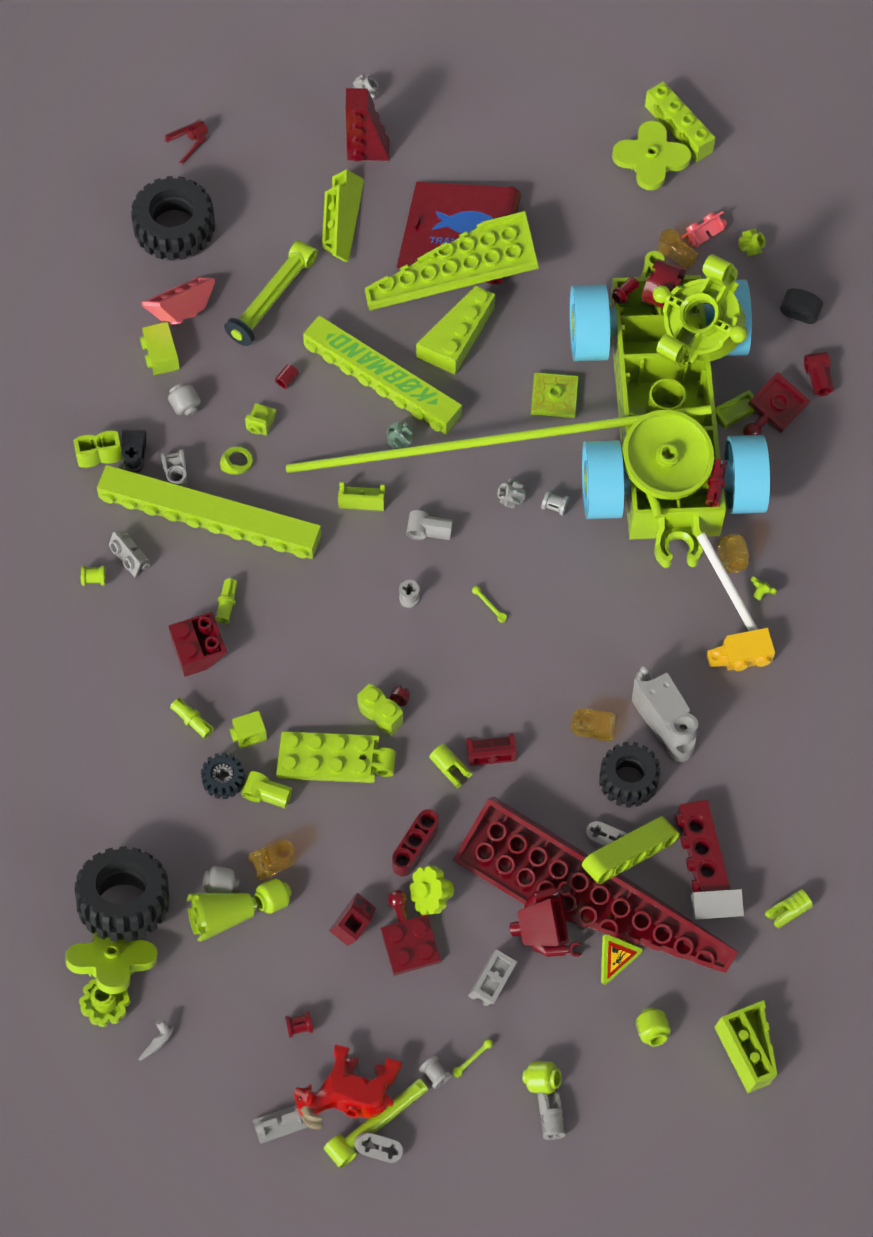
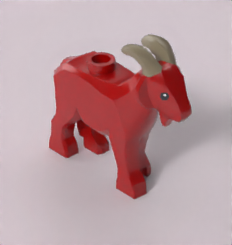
M335 1044L333 1052L335 1058L334 1067L315 1094L311 1091V1084L306 1088L297 1087L294 1089V1099L303 1122L311 1129H321L323 1124L319 1121L323 1120V1116L317 1114L332 1108L345 1112L351 1118L360 1116L369 1119L380 1115L387 1107L394 1104L393 1099L386 1094V1091L395 1081L401 1070L402 1062L386 1058L385 1065H375L377 1077L368 1080L365 1077L353 1074L358 1064V1058H347L350 1048Z

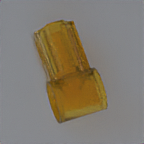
M665 229L660 234L657 245L658 252L666 257L670 256L686 270L690 269L698 259L699 254L679 239L677 231Z

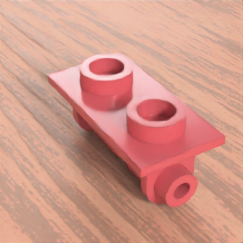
M721 211L718 214L712 212L703 218L705 222L698 225L695 222L686 228L687 233L682 238L688 236L689 245L691 247H698L710 239L706 231L709 232L711 237L724 231L727 223L719 217L724 212Z

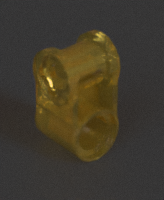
M580 708L573 714L570 729L577 736L594 738L600 741H612L615 735L617 715L607 711Z
M280 840L252 852L248 856V860L253 863L257 871V879L263 880L291 867L296 861L294 846L290 841ZM284 850L289 851V856L284 858L279 856L280 852Z

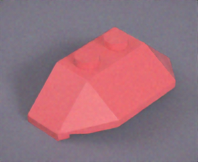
M196 277L141 302V305L160 321H170V324L183 323V319L197 316L196 313L205 310L215 284V278Z

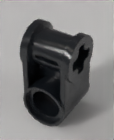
M122 430L124 468L126 471L137 473L144 466L146 430Z

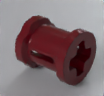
M306 1011L304 1015L285 1016L289 1038L298 1033H314L310 1011Z

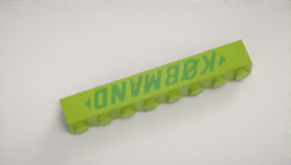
M318 316L303 333L304 345L310 352H316L321 355L326 362L335 364L347 375L351 374L362 385L370 386L381 397H387L392 400L397 407L411 412L416 419L425 421L435 431H441L447 435L461 418L462 405L323 317Z

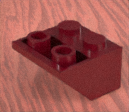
M213 611L168 625L170 638L184 677L207 670L227 654Z

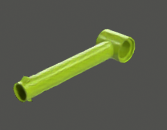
M418 1079L393 1099V1106L387 1107L380 1115L369 1118L345 1138L342 1134H338L324 1146V1150L340 1169L345 1167L357 1155L354 1143L360 1133L370 1132L375 1134L428 1091L427 1086L421 1079Z

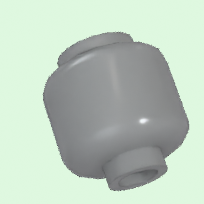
M182 382L169 390L168 401L177 415L189 417L198 411L197 407L200 405L201 399L191 384Z
M213 866L210 871L206 870L202 889L206 890V893H237L239 879L235 878L233 869Z

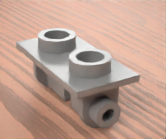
M113 531L108 546L135 578L139 569L146 570L149 568V559L140 549L132 551L137 548V545L128 533Z
M296 1105L253 1120L260 1144L308 1128L303 1122Z

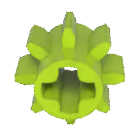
M756 228L742 232L743 236L738 241L740 250L747 252L748 256L762 253L761 248L765 247L764 235L761 232L757 233Z

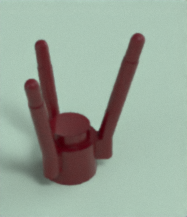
M201 119L164 136L165 142L185 134L191 140H197L179 161L180 164H183L198 146L206 141L205 135L208 134V129Z

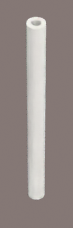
M705 532L698 535L697 539L748 631L758 630Z

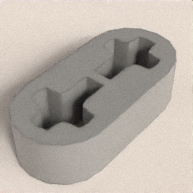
M599 821L591 822L586 829L587 841L599 848L627 834ZM599 829L601 830V835H598L597 838L593 837V832Z
M362 1132L355 1139V1149L362 1155L394 1163L403 1154L402 1145L391 1138L370 1132ZM369 1137V1141L376 1144L375 1149L367 1147L365 1151L362 1141H367ZM392 1145V1148L396 1149L395 1154H390L388 1157V1153L381 1151L382 1146L389 1148Z

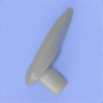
M164 1018L156 1021L155 1024L160 1033L138 1059L139 1061L148 1058L160 1050L170 1039L174 1026H168Z

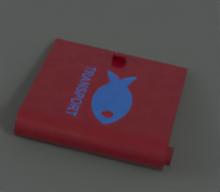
M416 182L397 269L405 265L410 266L418 261L417 258L446 242L448 244L460 238L459 235L465 231L469 233L476 229V225L481 222L518 213L521 199L520 191L513 186L500 187ZM504 277L487 281V283L493 285L501 284Z

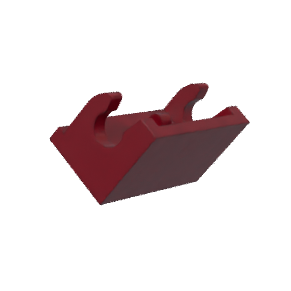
M509 733L508 737L472 740L470 737L466 740L469 766L516 761L517 751L514 733Z

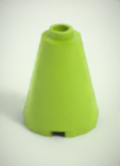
M249 893L188 894L187 902L192 901V908H187L194 935H200L197 939L198 941H205L254 917V912L257 911L256 899L251 897Z

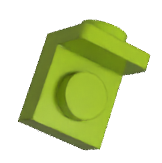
M255 403L251 414L246 415V429L253 434L267 436L275 419L276 409Z

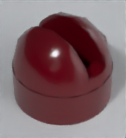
M402 686L395 687L390 695V700L399 706H406L410 698L408 688L403 689Z

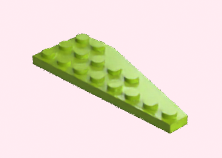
M525 211L481 222L476 225V229L469 233L465 231L459 235L460 238L453 242L442 244L417 258L418 261L410 266L405 265L396 274L390 277L385 276L364 288L369 310L539 269Z

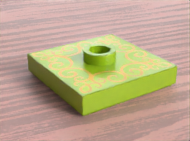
M534 373L531 415L575 418L578 376Z

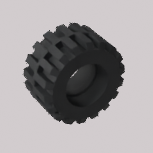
M623 742L622 747L617 744L613 747V751L609 749L606 752V757H603L601 763L599 784L602 786L603 794H608V800L611 802L616 800V805L621 806L624 803L627 808H631L632 804H635L636 807L641 806L642 800L646 803L650 800V796H654L659 782L660 768L658 759H654L655 754L653 751L648 753V747L645 745L642 748L638 747L636 742H633V745ZM623 767H633L642 774L643 778L638 782L628 783L621 780L616 771Z

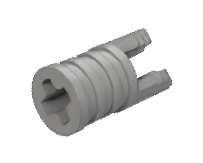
M554 1092L551 1096L552 1109L549 1107L547 1094L538 1093L543 1138L555 1140L565 1137L560 1092Z

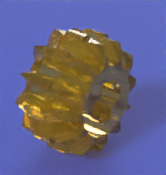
M729 534L721 537L718 541L717 551L726 572L738 573L746 570L749 564V555L743 537L738 534Z

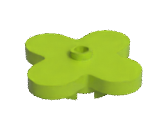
M647 121L639 127L637 140H621L614 145L612 159L619 167L630 168L632 171L634 169L636 181L641 188L656 190L664 184L666 172L681 171L688 167L691 152L682 143L667 142V131L663 124L657 121Z
M97 932L93 934V942L77 943L67 949L65 963L67 968L74 973L89 974L90 977L93 975L101 991L108 994H118L124 992L129 987L131 974L134 975L135 971H146L155 966L157 963V948L154 944L145 940L125 942V939H119L118 942L110 941L108 937L102 939L97 937Z

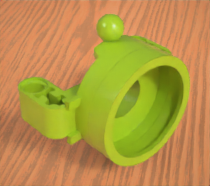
M710 254L703 265L702 271L706 275V279H697L683 286H676L671 293L669 288L662 285L657 286L653 291L654 300L658 303H664V325L667 332L660 339L656 351L662 358L681 368H684L688 362L694 364L696 360L713 361L720 359L733 351L739 343L747 339L745 311L741 302L734 294L739 284L735 283L738 270L732 263L714 254ZM699 303L711 304L715 309L714 320L704 329L692 328L688 323L690 310Z

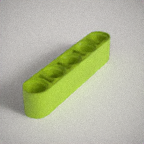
M664 816L658 817L591 853L583 861L582 867L598 884L604 883L668 848L678 839L680 833Z

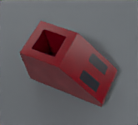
M356 893L329 931L347 946L354 943L370 923L376 907L359 893Z

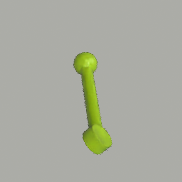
M474 586L472 588L473 594L478 595L498 616V622L504 623L507 619L506 614L500 613L483 595L479 586Z
M486 1039L483 1043L484 1045L460 1067H455L453 1069L454 1077H461L462 1071L487 1048H492L493 1041Z

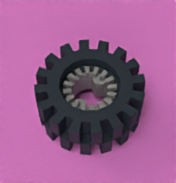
M216 753L214 754L215 758L212 759L210 756L207 758L208 763H203V769H201L203 787L205 791L208 790L209 795L212 796L214 794L217 799L220 796H223V799H227V795H230L232 798L235 796V792L239 793L241 786H244L243 765H241L238 758L235 760V756L232 754L228 757L227 753H223L222 756ZM221 772L229 774V777H225L224 781L217 779Z

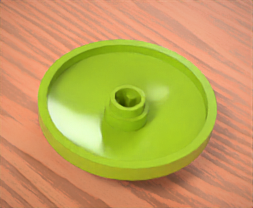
M673 410L652 411L637 419L625 435L622 444L623 466L631 481L648 495L665 500L681 499L695 493L708 479L714 464L713 445L705 429L692 417Z

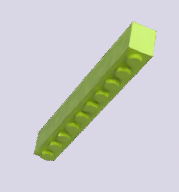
M108 465L105 466L97 485L98 496L106 503L114 502L123 505L127 509L133 510L135 508L144 511L148 515L163 516L169 521L184 522L191 527L205 528L215 534L223 533L236 540L244 539L251 541V543L257 546L265 545L272 547L278 552L286 551L293 553L299 558L307 557L313 559L321 538L320 525Z

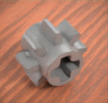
M362 74L353 82V88H368L372 99L378 94L376 91L378 83L372 76L365 77Z
M512 479L508 480V484L502 483L497 492L498 498L501 499L499 503L514 509L515 504L520 505L526 495L523 489L524 485Z

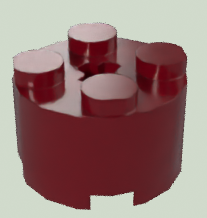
M656 259L652 266L655 271H652L650 277L647 278L642 293V301L663 309L664 303H658L653 298L654 289L662 285L669 288L671 293L676 286H680L683 283L687 270Z

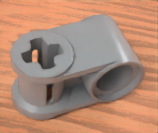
M183 449L172 454L165 455L160 453L167 482L188 488Z

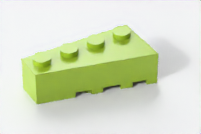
M475 286L416 344V358L456 375L495 309V294Z

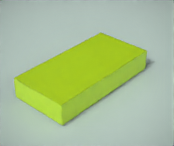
M750 390L715 407L716 419L723 429L756 413L748 405L754 397Z

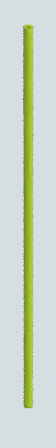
M711 405L673 410L690 417L712 414ZM645 414L286 464V472L293 473L629 426Z

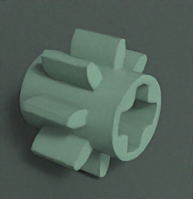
M405 421L402 425L398 422L393 423L386 431L388 436L386 438L388 440L387 443L393 449L408 447L413 441L412 427Z

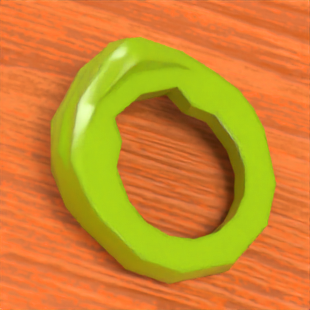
M231 447L221 456L220 469L227 474H243L252 466V455L243 447ZM240 452L247 457L248 461L243 466L233 465L229 457L232 453Z

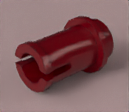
M629 277L625 283L613 290V300L618 304L626 303L628 297L640 287L639 282L635 278Z

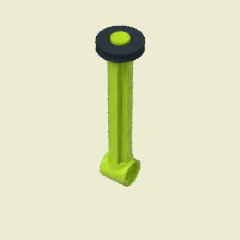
M299 239L294 242L289 251L288 260L239 319L230 318L225 323V331L235 342L243 346L251 345V342L255 339L252 330L303 268L308 269L314 264L318 250Z

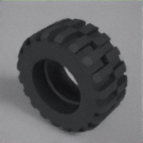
M166 176V179L161 180V178L154 180L153 184L148 183L143 187L144 191L140 190L137 193L136 199L133 200L131 211L133 230L138 244L145 248L148 254L153 255L154 253L156 258L163 259L165 257L168 261H174V258L184 260L187 259L186 256L191 255L193 257L198 254V250L202 251L207 246V242L211 241L215 231L213 204L210 195L206 193V189L201 185L197 186V182L191 179L187 181L185 177L180 176L178 178ZM170 210L185 211L192 216L186 223L176 227H166L155 222L159 215Z
M119 846V849L113 850V847L106 849L105 853L101 854L99 852L93 855L92 861L88 859L83 864V869H80L76 876L77 881L75 882L74 889L79 919L91 933L97 932V937L102 939L108 937L110 941L118 942L119 939H125V942L132 941V938L135 937L140 939L146 936V932L152 933L158 928L157 923L161 924L166 917L165 913L169 909L167 873L162 868L161 862L156 858L153 860V855L146 851L141 853V849L133 847L131 850L127 849L126 846ZM117 885H132L143 891V894L136 900L123 904L111 903L101 897L106 890Z

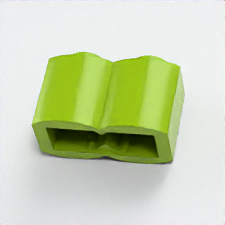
M104 431L96 436L82 435L73 440L79 467L90 468L100 463L111 464L123 459L117 431Z
M368 684L357 694L360 712L366 718L375 721L377 727L382 732L392 736L403 725V712L394 701L386 699L384 693L378 687Z

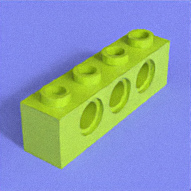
M664 81L647 91L645 107L664 125L678 143H682L689 148L691 157L696 163L713 153L715 136Z

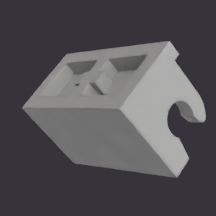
M742 889L692 892V919L744 916Z
M496 949L489 956L468 997L471 999H481L485 1006L494 1004L517 961Z

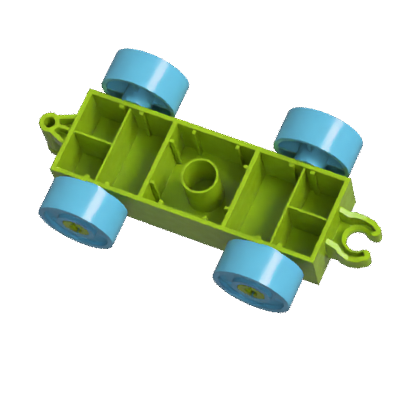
M650 251L646 254L641 277H633L639 282L640 287L628 297L626 303H616L612 298L613 290L616 287H620L628 278L612 279L610 302L606 284L572 285L570 290V339L573 361L608 360L610 337H612L619 418L647 414L657 410H677L711 405L712 414L693 416L692 418L709 435L713 445L714 459H720L710 361L696 360L694 364L688 362L684 368H681L662 358L657 353L656 348L662 336L667 334L664 325L663 309L642 301V293L647 278L650 277L652 271H655L652 266L656 259L664 261V255L658 251ZM701 275L685 276L680 286L693 280L701 279ZM746 279L735 280V283L739 284L734 294L741 302L745 311L747 339L739 343L726 356L748 355L750 351L752 311L750 290ZM704 303L694 306L688 315L689 325L695 329H704L709 326L715 317L714 307L711 304ZM632 425L620 427L621 444L619 440L583 442L582 487L586 519L622 518L625 494L629 539L656 538L654 547L655 557L664 568L671 566L673 554L670 552L668 545L676 539L684 540L689 545L687 564L690 567L697 566L703 553V548L697 536L704 532L707 537L720 536L726 513L724 490L730 514L766 513L768 509L770 465L768 447L764 435L727 437L724 460L728 462L724 478L726 485L722 489L719 507H712L713 502H711L710 506L705 503L709 489L707 479L699 490L687 497L674 500L658 498L663 512V517L655 519L646 493L631 481L623 466L622 444L625 435Z

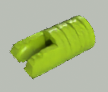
M446 744L438 746L429 756L457 789L461 786V783L452 773L453 770L458 768L468 778L472 775Z
M800 889L767 910L765 915L770 920L777 917L774 925L779 929L811 909L813 904L806 892Z

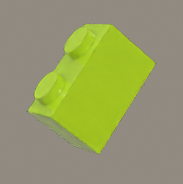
M168 322L143 327V336L140 337L142 349H147L148 355H145L147 367H152L154 375L179 370L178 356Z

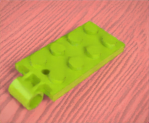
M281 732L276 776L278 779L374 783L375 774L382 777L394 775L396 751L390 748L377 749L380 737L376 735Z

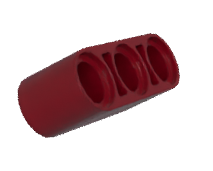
M425 809L418 814L392 855V869L398 876H407L414 870L437 834L438 815L433 810ZM429 820L434 824L426 827L422 825V822ZM419 840L421 844L412 846L409 842ZM400 859H406L407 861H409V863L405 866H401L397 863V861Z

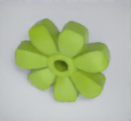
M752 576L750 579L757 588L753 594L754 598L761 601L765 593L776 595L778 590L770 587V584L767 582H762L755 576Z

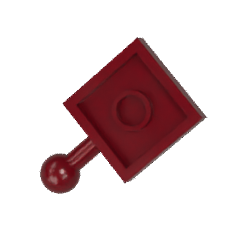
M777 372L748 403L761 416L754 423L745 425L743 434L760 435L761 428L767 421L782 433L809 404L810 400Z
M394 890L388 896V904L395 909L399 923L384 926L380 929L394 976L441 963L428 915L408 920L404 907L407 903V896L401 890Z

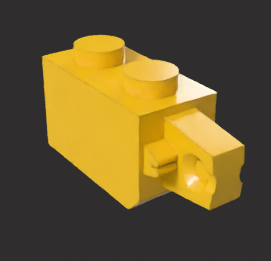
M764 628L727 635L723 646L707 651V659L710 667L726 666L727 671H742L750 666L757 665L758 667H763L773 661L775 651L769 630Z

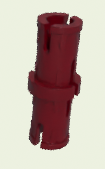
M714 459L712 474L707 482L709 489L705 503L708 506L711 505V502H713L712 507L720 506L722 489L726 485L724 480L728 466L726 460H723L721 464V459Z

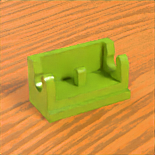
M344 482L339 483V508L384 511L385 484H380V488L346 487Z

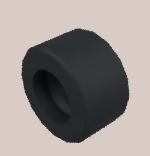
M790 288L784 296L780 310L787 317L806 324H814L817 322L822 310L823 301L809 291Z

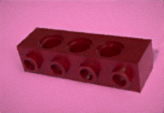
M708 799L680 804L678 813H675V821L677 827L682 829L683 835L680 836L682 849H687L688 858H686L688 872L693 874L694 880L691 881L693 892L730 890ZM696 825L701 828V831L694 832L690 827ZM701 847L704 848L707 851V853L699 854L695 849ZM709 870L713 875L706 877L701 871Z

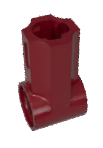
M828 352L804 355V367L806 373L810 375L814 395L821 397L832 393L834 387L830 375Z

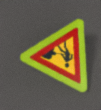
M604 934L602 939L601 983L607 985L642 953V949Z

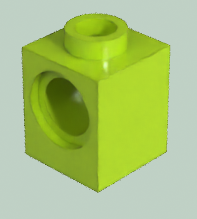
M259 710L232 719L233 728L229 729L233 742L238 741L240 749L267 740L266 730Z

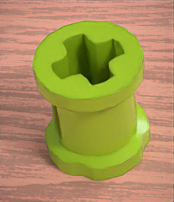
M81 565L82 586H86L87 583H100L102 586H105V565L100 567Z

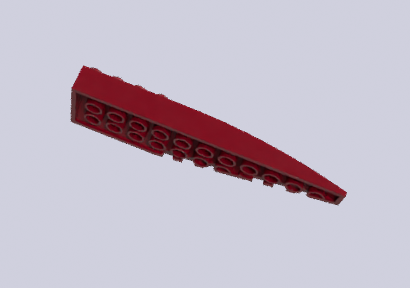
M496 797L488 798L453 858V861L522 904H525L537 891L549 887L558 888L561 882H569V884L561 886V891L563 893L572 891V893L568 897L557 895V898L561 897L565 920L585 928L597 930L600 933L608 934L634 944H640L656 951L665 952L674 957L686 959L724 973L728 971L739 952L620 874L604 883L598 884L582 867L583 861L589 856L587 853Z

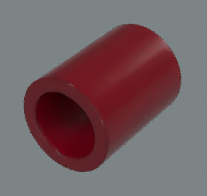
M286 364L275 378V382L280 387L287 389L299 372L291 364Z

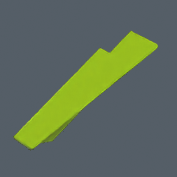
M348 169L332 177V188L325 191L322 247L344 262L349 261L364 185V179Z

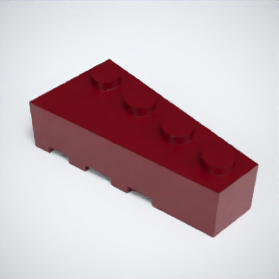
M346 88L347 160L389 161L390 139L385 134L384 125L380 122V116L375 110V104L368 88Z

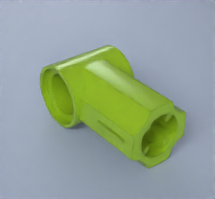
M251 771L241 795L252 802L264 801L286 808L291 798L292 788L270 781L262 773Z

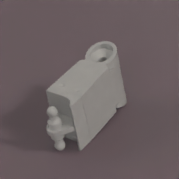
M642 666L634 679L632 702L660 743L666 746L667 753L671 759L677 762L688 761L694 753L698 721L690 714V708L668 673L654 679L649 673V667Z

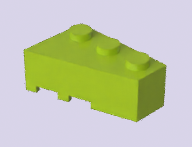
M765 1000L722 1016L714 1027L747 1093L770 1085L777 1076L773 1046L770 1044L768 1032L770 1030L769 1023L766 1021Z

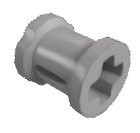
M547 490L541 509L545 510L547 508L559 512V515L563 516L569 502V497H561Z
M405 580L399 586V601L406 608L415 607L419 603L420 589L416 581Z
M437 1056L431 1057L419 1068V1071L425 1073L432 1081L434 1089L441 1087L452 1077L451 1073L446 1072L439 1064Z

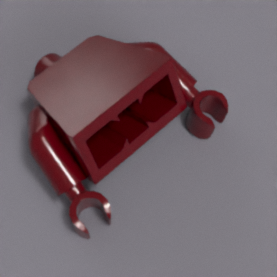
M567 881L561 882L558 888L549 887L535 892L525 902L524 909L518 911L519 921L511 922L509 925L512 936H521L524 945H531L534 951L546 957L566 956L567 953L574 957L582 955V953L572 952L574 945H582L580 942L574 941L569 946H566L569 943L562 899L561 897L557 898V895L568 897L572 893V891L568 893L561 891V886L569 884Z

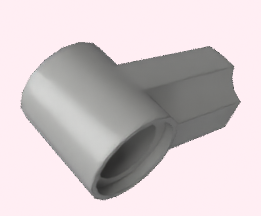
M414 510L409 514L406 535L415 540H422L426 537L450 540L453 520L431 517L424 511Z

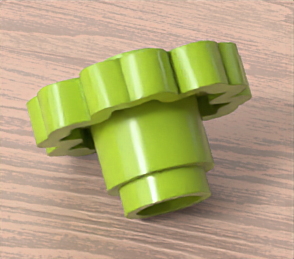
M437 866L419 867L413 873L414 883L410 884V898L415 902V909L422 915L440 914L446 908V901L454 894L452 882L444 878L443 871Z
M92 979L83 987L84 996L79 999V1004L83 1016L89 1017L92 1025L106 1027L109 1021L113 1024H118L127 1015L125 1007L130 1004L128 989L122 993L108 994L98 988L96 979Z

